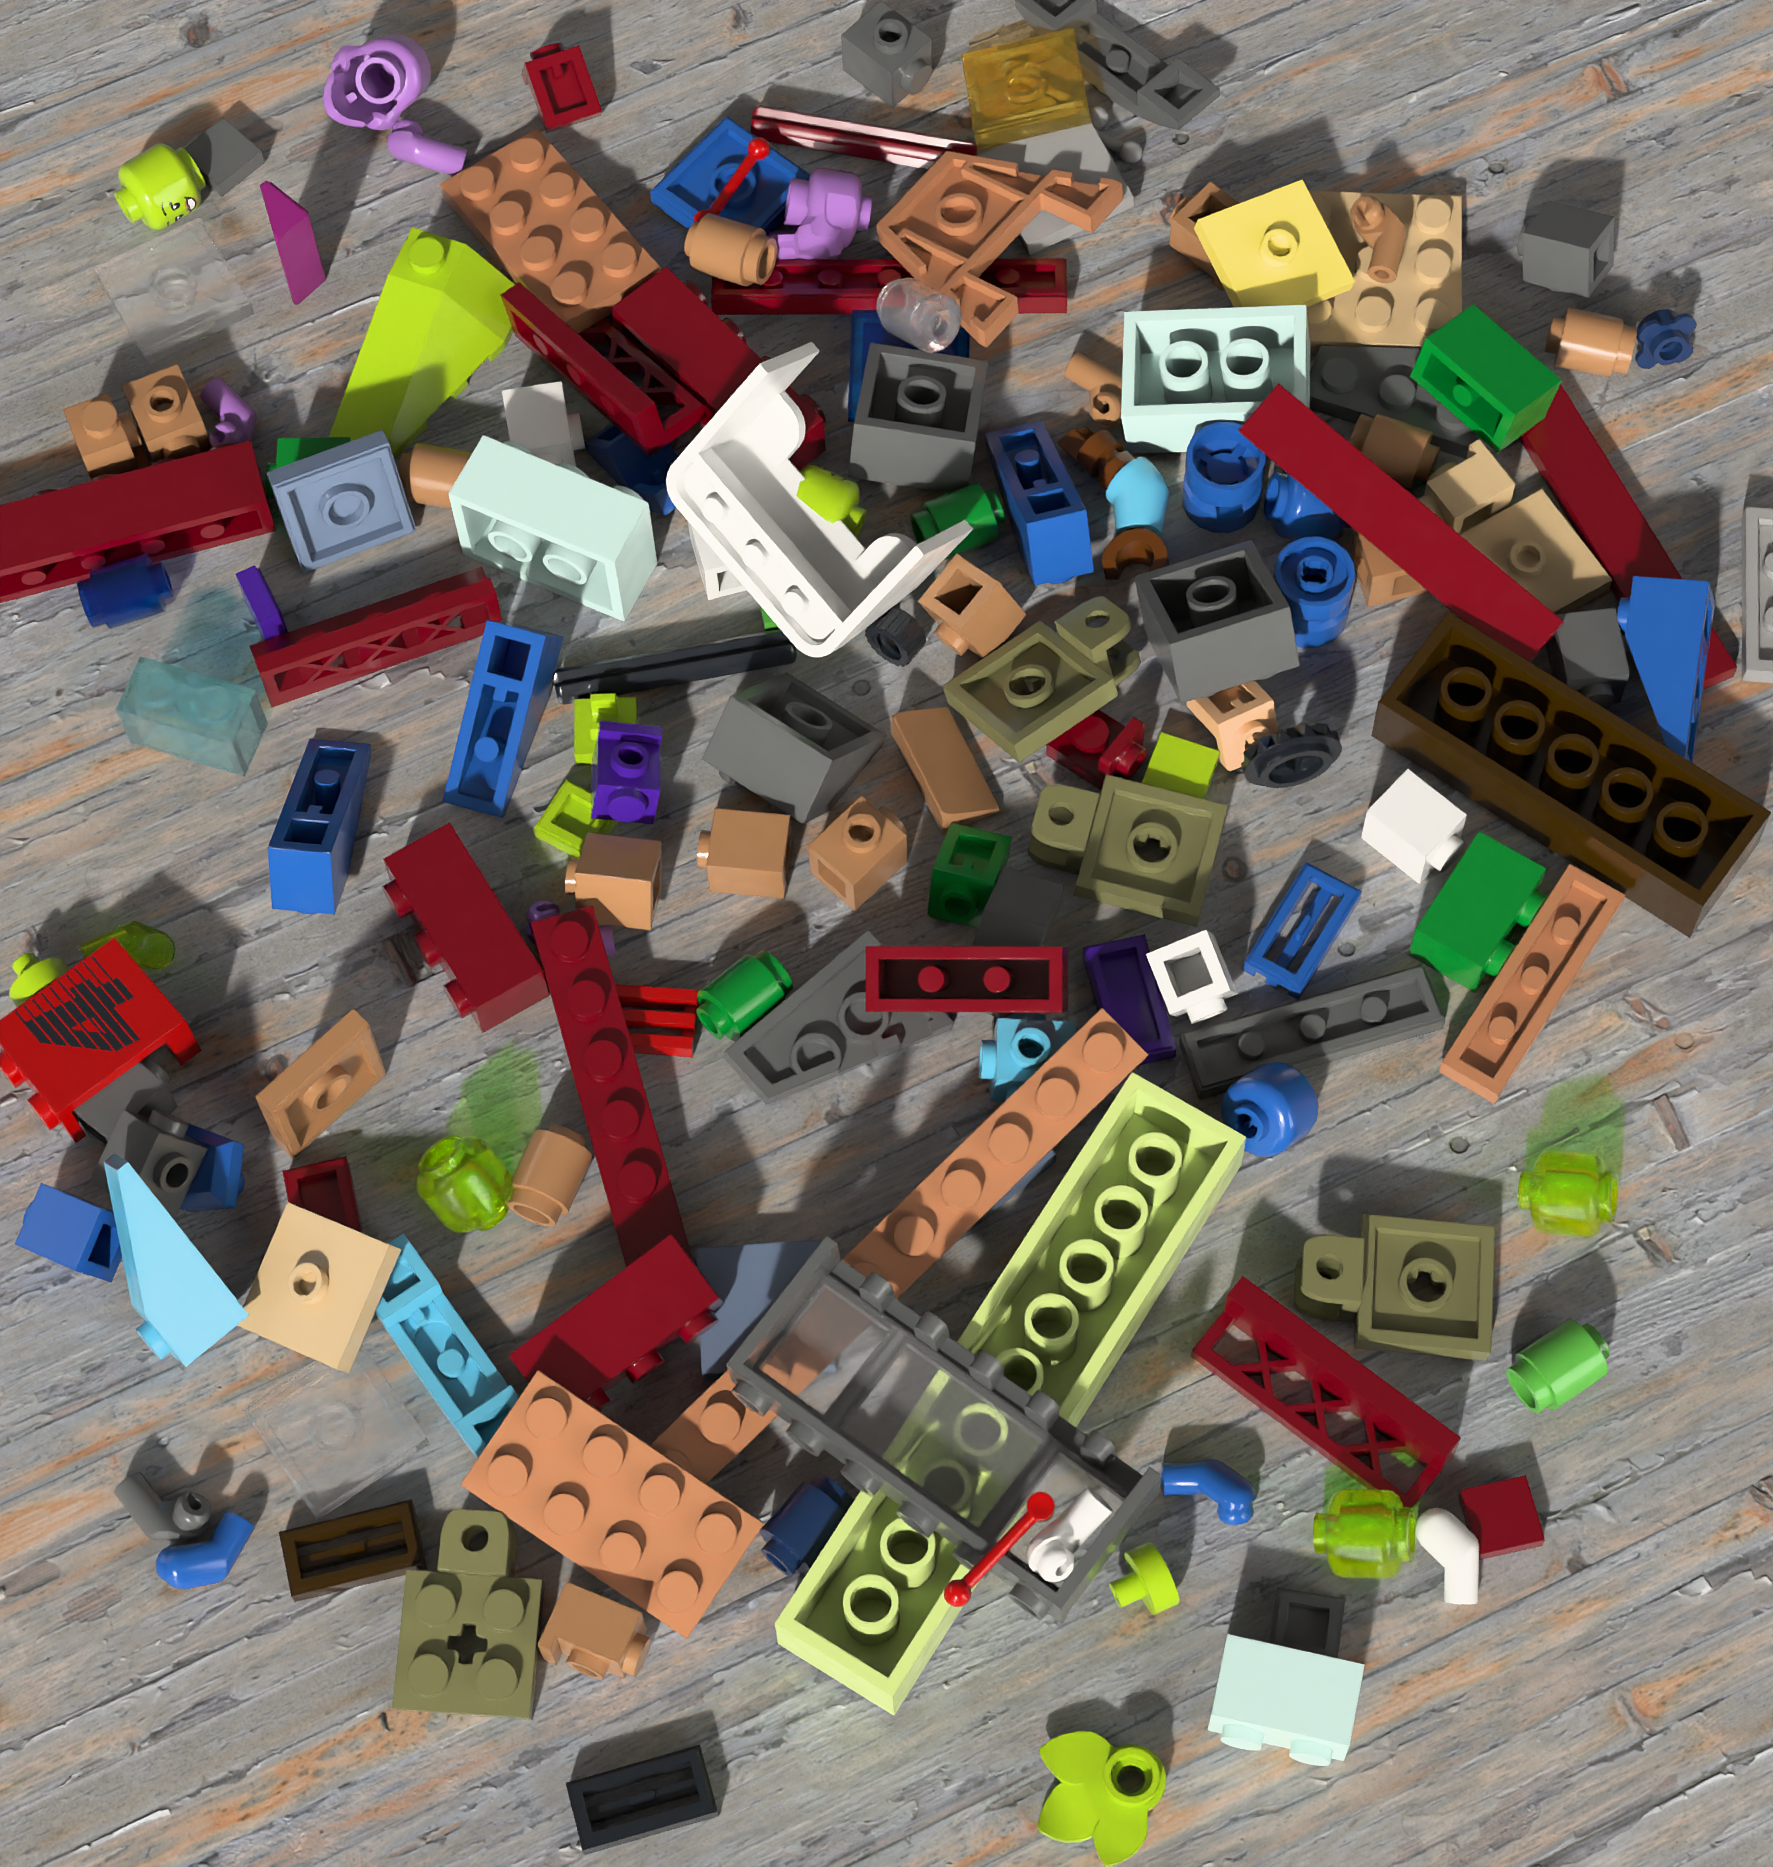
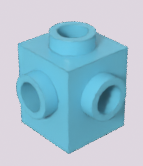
M1014 1013L1007 1018H997L992 1039L981 1040L979 1054V1078L990 1079V1101L1005 1102L1076 1033V1022L1048 1021L1044 1015L1039 1013Z

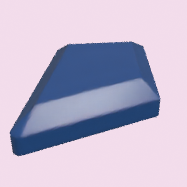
M188 1123L189 1127L186 1135L208 1148L180 1209L188 1212L236 1208L237 1196L241 1194L245 1186V1177L241 1173L244 1144Z

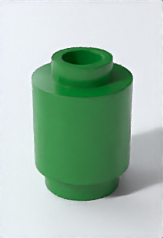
M977 482L921 504L920 511L910 514V523L917 544L963 520H966L973 528L944 560L997 540L999 538L998 526L1005 523L1003 509L993 490L984 492Z
M760 950L753 956L744 954L698 991L697 996L701 1006L696 1009V1013L703 1026L715 1038L722 1039L726 1036L736 1042L785 1000V995L793 989V983L783 965L768 951Z

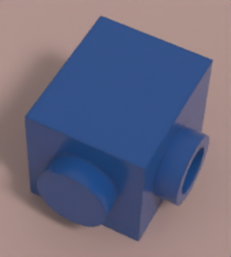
M43 1183L40 1184L34 1200L25 1211L23 1226L15 1245L74 1271L112 1283L122 1259L114 1212L74 1194Z

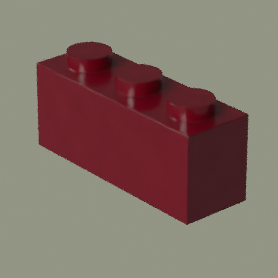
M450 822L383 858L390 882L382 886L384 894L399 919L410 914L419 929V932L412 935L413 940L429 968L431 969L440 964L450 979V982L444 984L443 988L461 1019L471 1014L482 1033L549 996L542 968Z
M866 946L865 1012L1063 1013L1068 1011V946Z
M670 1234L508 1356L528 1383L536 1372L540 1370L601 1411L611 1402L605 1392L625 1377H628L631 1383L635 1384L648 1376L665 1361L659 1352L680 1336L688 1344L707 1332L719 1321L713 1311L723 1305L724 1302L679 1241Z

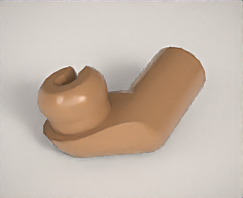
M1080 351L1075 353L1065 369L1064 377L1089 391L1090 414L1100 427L1106 429L1118 427L1122 424V376Z

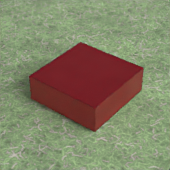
M1526 1475L1460 1490L1458 1499L1466 1526L1478 1539L1479 1560L1543 1545L1545 1538Z

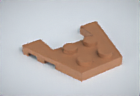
M946 151L876 224L878 241L980 345L987 348L1017 316L1019 310L1017 296L980 279V275L1042 210L1093 233L1123 201L1122 183L1107 178H1101L1099 185L1074 181L1072 172L1052 169L1046 176L1019 172L1018 163Z

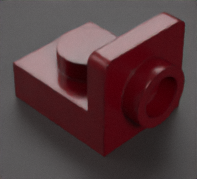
M554 43L530 53L532 61L524 63L521 74L525 85L529 84L546 134L601 116L602 109L580 46L564 50L562 43Z
M1098 709L1046 745V755L1099 790H1102L1106 774L1129 780L1140 768L1147 754V749L1143 747L1145 723L1134 716L1124 726Z

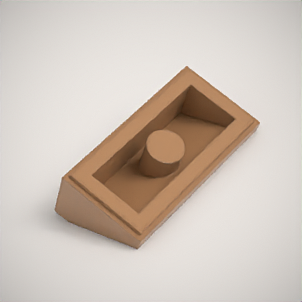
M948 707L903 711L891 716V734L942 836L947 834L951 823L968 826L1000 812V808Z

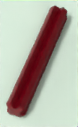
M763 105L755 107L750 123L751 133L756 137L765 138L768 142L930 169L946 151L973 156L978 155L977 144L972 141Z

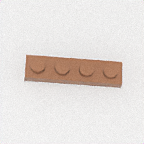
M1569 864L1442 1060L1439 1072L1491 1103L1496 1104L1621 908L1625 894Z

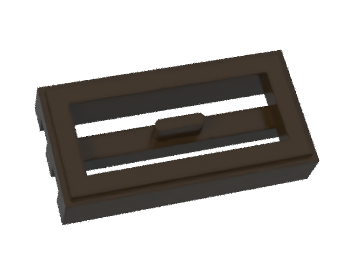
M412 1499L280 1531L279 1536L289 1588L294 1602L406 1575V1570H427V1563L422 1549V1539L416 1520L417 1515ZM400 1522L403 1525L404 1531L298 1556L297 1548ZM403 1548L408 1549V1553L304 1579L302 1577V1573Z

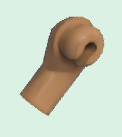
M1368 195L1363 196L1352 205L1350 217L1358 234L1373 249L1367 273L1371 279L1377 282L1391 283L1397 277L1407 237L1406 228L1390 208L1380 203L1378 198Z

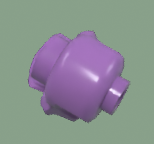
M388 33L361 46L347 45L341 47L334 56L331 66L332 72L328 75L323 94L324 108L333 120L341 124L361 128L367 126L370 129L380 131L393 128L402 111L414 103L428 88L431 80V65L425 50L414 39L398 33Z
M817 168L812 172L809 180L790 179L784 225L793 227L791 230L770 231L766 235L767 237L774 238L777 242L776 259L813 260L833 258L841 254L842 249L851 244L856 230L867 232L871 215L872 197L861 195L862 185L857 174L829 168Z

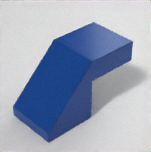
M612 423L584 442L585 448L591 457L619 486L635 491L644 501L648 502L651 512L666 516L676 508L669 497L666 486L668 470L679 457L670 443L649 457Z

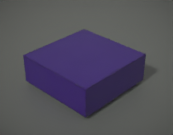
M254 565L236 573L235 575L244 601L263 640L287 633L281 610L260 568L257 569Z

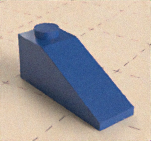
M1040 420L984 433L985 444L1016 543L1034 585L1064 583L1071 580L1074 576L1094 572L1086 508L1043 421Z
M1633 576L1631 596L1621 597L1619 602L1617 621L1619 622L1621 634H1625L1666 747L1693 763L1715 608L1709 581Z
M486 621L442 802L504 818L550 695L554 671L556 670L564 636L508 621Z
M309 739L268 845L272 909L297 911L302 914L321 913L335 915L349 875L371 758V744Z

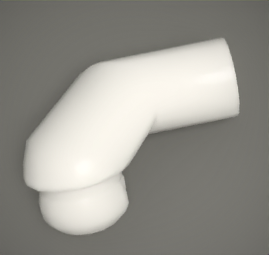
M1087 1487L1059 1517L1029 1542L1027 1561L1031 1570L1039 1573L1044 1580L1049 1582L1065 1579L1072 1572L1075 1564L1073 1553L1113 1512L1108 1503L1094 1490Z
M1433 1508L1425 1511L1416 1520L1415 1533L1421 1546L1445 1568L1444 1602L1477 1604L1479 1580L1478 1539L1455 1515L1446 1509Z

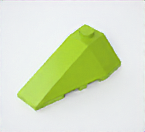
M412 227L387 276L329 437H350L351 441L383 430L395 460L427 428V419L450 396L456 398L468 386L467 379L487 359L493 361L506 348L514 331L500 294L515 284L467 244Z

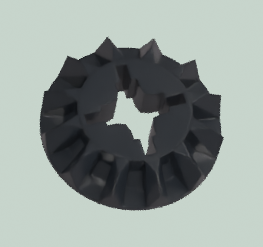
M1301 722L1295 727L1288 729L1280 727L1279 731L1272 735H1262L1258 739V744L1249 746L1243 752L1244 761L1241 765L1245 778L1250 783L1269 788H1287L1303 784L1323 774L1340 756L1342 745L1337 731L1330 730L1327 724L1317 723L1309 726L1307 723Z

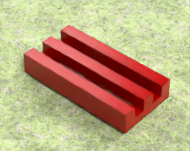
M615 984L621 1006L684 1011V1013L622 1008L626 1025L629 1028L682 1029V1036L629 1033L635 1054L693 1058L698 1017L696 1009L699 1007L698 990Z

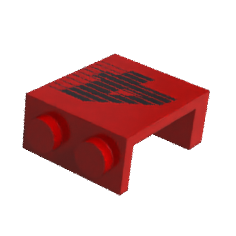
M115 937L0 1020L1 1072L15 1089L26 1082L35 1093L27 1099V1102L43 1124L50 1131L60 1124L75 1143L86 1137V1134L72 1111L156 1049L164 1045L181 1066L202 1051L183 1016Z

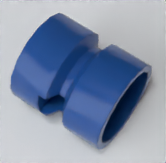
M1216 422L1204 426L1193 435L1186 451L1183 507L1188 518L1198 527L1213 533H1230L1244 528L1255 518L1260 507L1265 470V454L1239 433L1238 430L1243 425L1235 422Z
M1303 537L1289 543L1278 555L1274 566L1273 578L1290 606L1296 646L1301 648H1319L1333 642L1344 630L1355 581L1354 562L1347 550L1335 541L1323 537Z

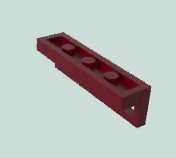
M520 282L500 294L515 336L647 456L650 457L707 417L701 402L605 318L577 334ZM608 344L610 346L608 358H604L591 345ZM642 374L644 376L642 388H638L625 375ZM676 404L680 408V410L661 422L656 405Z
M479 567L249 646L272 708L483 636L487 620H503L492 580L486 577L483 567Z
M1244 1276L1240 1278L1227 1294L1224 1311L1191 1351L1193 1359L1405 1518L1408 1517L1453 1459L1461 1440L1459 1435ZM1234 1325L1256 1341L1259 1362L1232 1365L1213 1351V1349ZM1267 1350L1280 1360L1268 1361ZM1295 1371L1310 1383L1312 1403L1285 1405L1273 1396L1270 1374ZM1261 1375L1262 1387L1248 1376ZM1320 1390L1334 1400L1322 1402ZM1350 1411L1363 1421L1366 1443L1340 1446L1327 1436L1324 1414ZM1314 1415L1316 1427L1309 1423L1307 1420H1305L1302 1416ZM1375 1431L1389 1441L1376 1442ZM1405 1452L1425 1467V1469L1407 1493L1404 1494L1382 1477L1379 1454ZM1369 1456L1370 1467L1356 1457Z

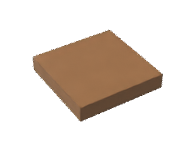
M352 1009L255 1096L276 1144L291 1159L297 1157L386 1076V1069L369 1023L357 1011Z

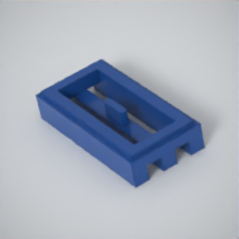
M1306 862L1244 961L1243 971L1252 976L1259 973L1266 977L1265 983L1274 988L1281 985L1288 989L1289 996L1300 1000L1359 903L1362 891ZM1311 883L1320 886V891L1277 961L1273 963L1266 959V956ZM1333 895L1341 897L1340 903L1297 973L1294 974L1288 971Z

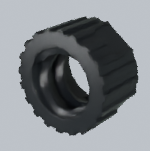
M898 607L889 609L865 630V636L871 648L884 660L896 666L901 665L904 667L908 665L926 643V635L923 628L913 616Z

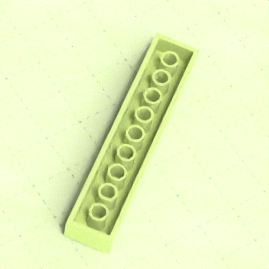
M1132 1072L957 1343L976 1356L981 1350L991 1354L1003 1365L1006 1378L1031 1396L1037 1390L1047 1394L1059 1405V1416L1077 1427L1241 1167L1246 1136ZM939 1370L882 1459L973 1526L979 1528L1041 1446V1443ZM878 1490L874 1497H871L860 1491L775 1622V1629L779 1645L895 1716L963 1606L953 1607L946 1602L943 1594L945 1586L952 1580H961L969 1570L952 1555L953 1550L956 1548L954 1544L935 1530L929 1538L916 1532L896 1514L901 1505ZM1027 1503L1016 1516V1518L1013 1520V1522L1010 1524V1526L1007 1528V1530L1004 1532V1534L1001 1536V1538L1017 1522L1022 1512L1026 1508Z

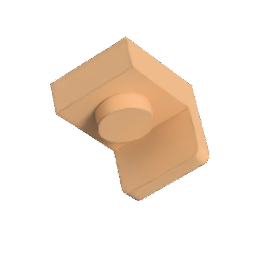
M1255 680L1219 691L1210 697L1187 701V707L1216 737L1218 751H1220V762L1228 771L1242 766L1241 763L1244 761L1243 752L1249 746L1258 744V739L1262 735H1272L1279 731L1274 701Z

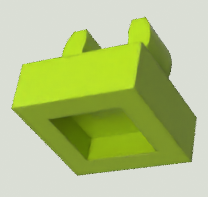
M616 693L590 694V699H574V756L576 766L592 765L600 721L638 724L636 697L617 698Z

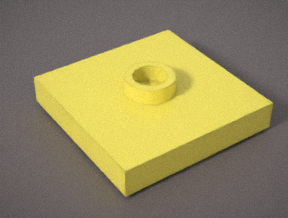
M1303 179L1198 219L1194 227L1233 307L1306 305L1309 307L1350 291L1355 283Z

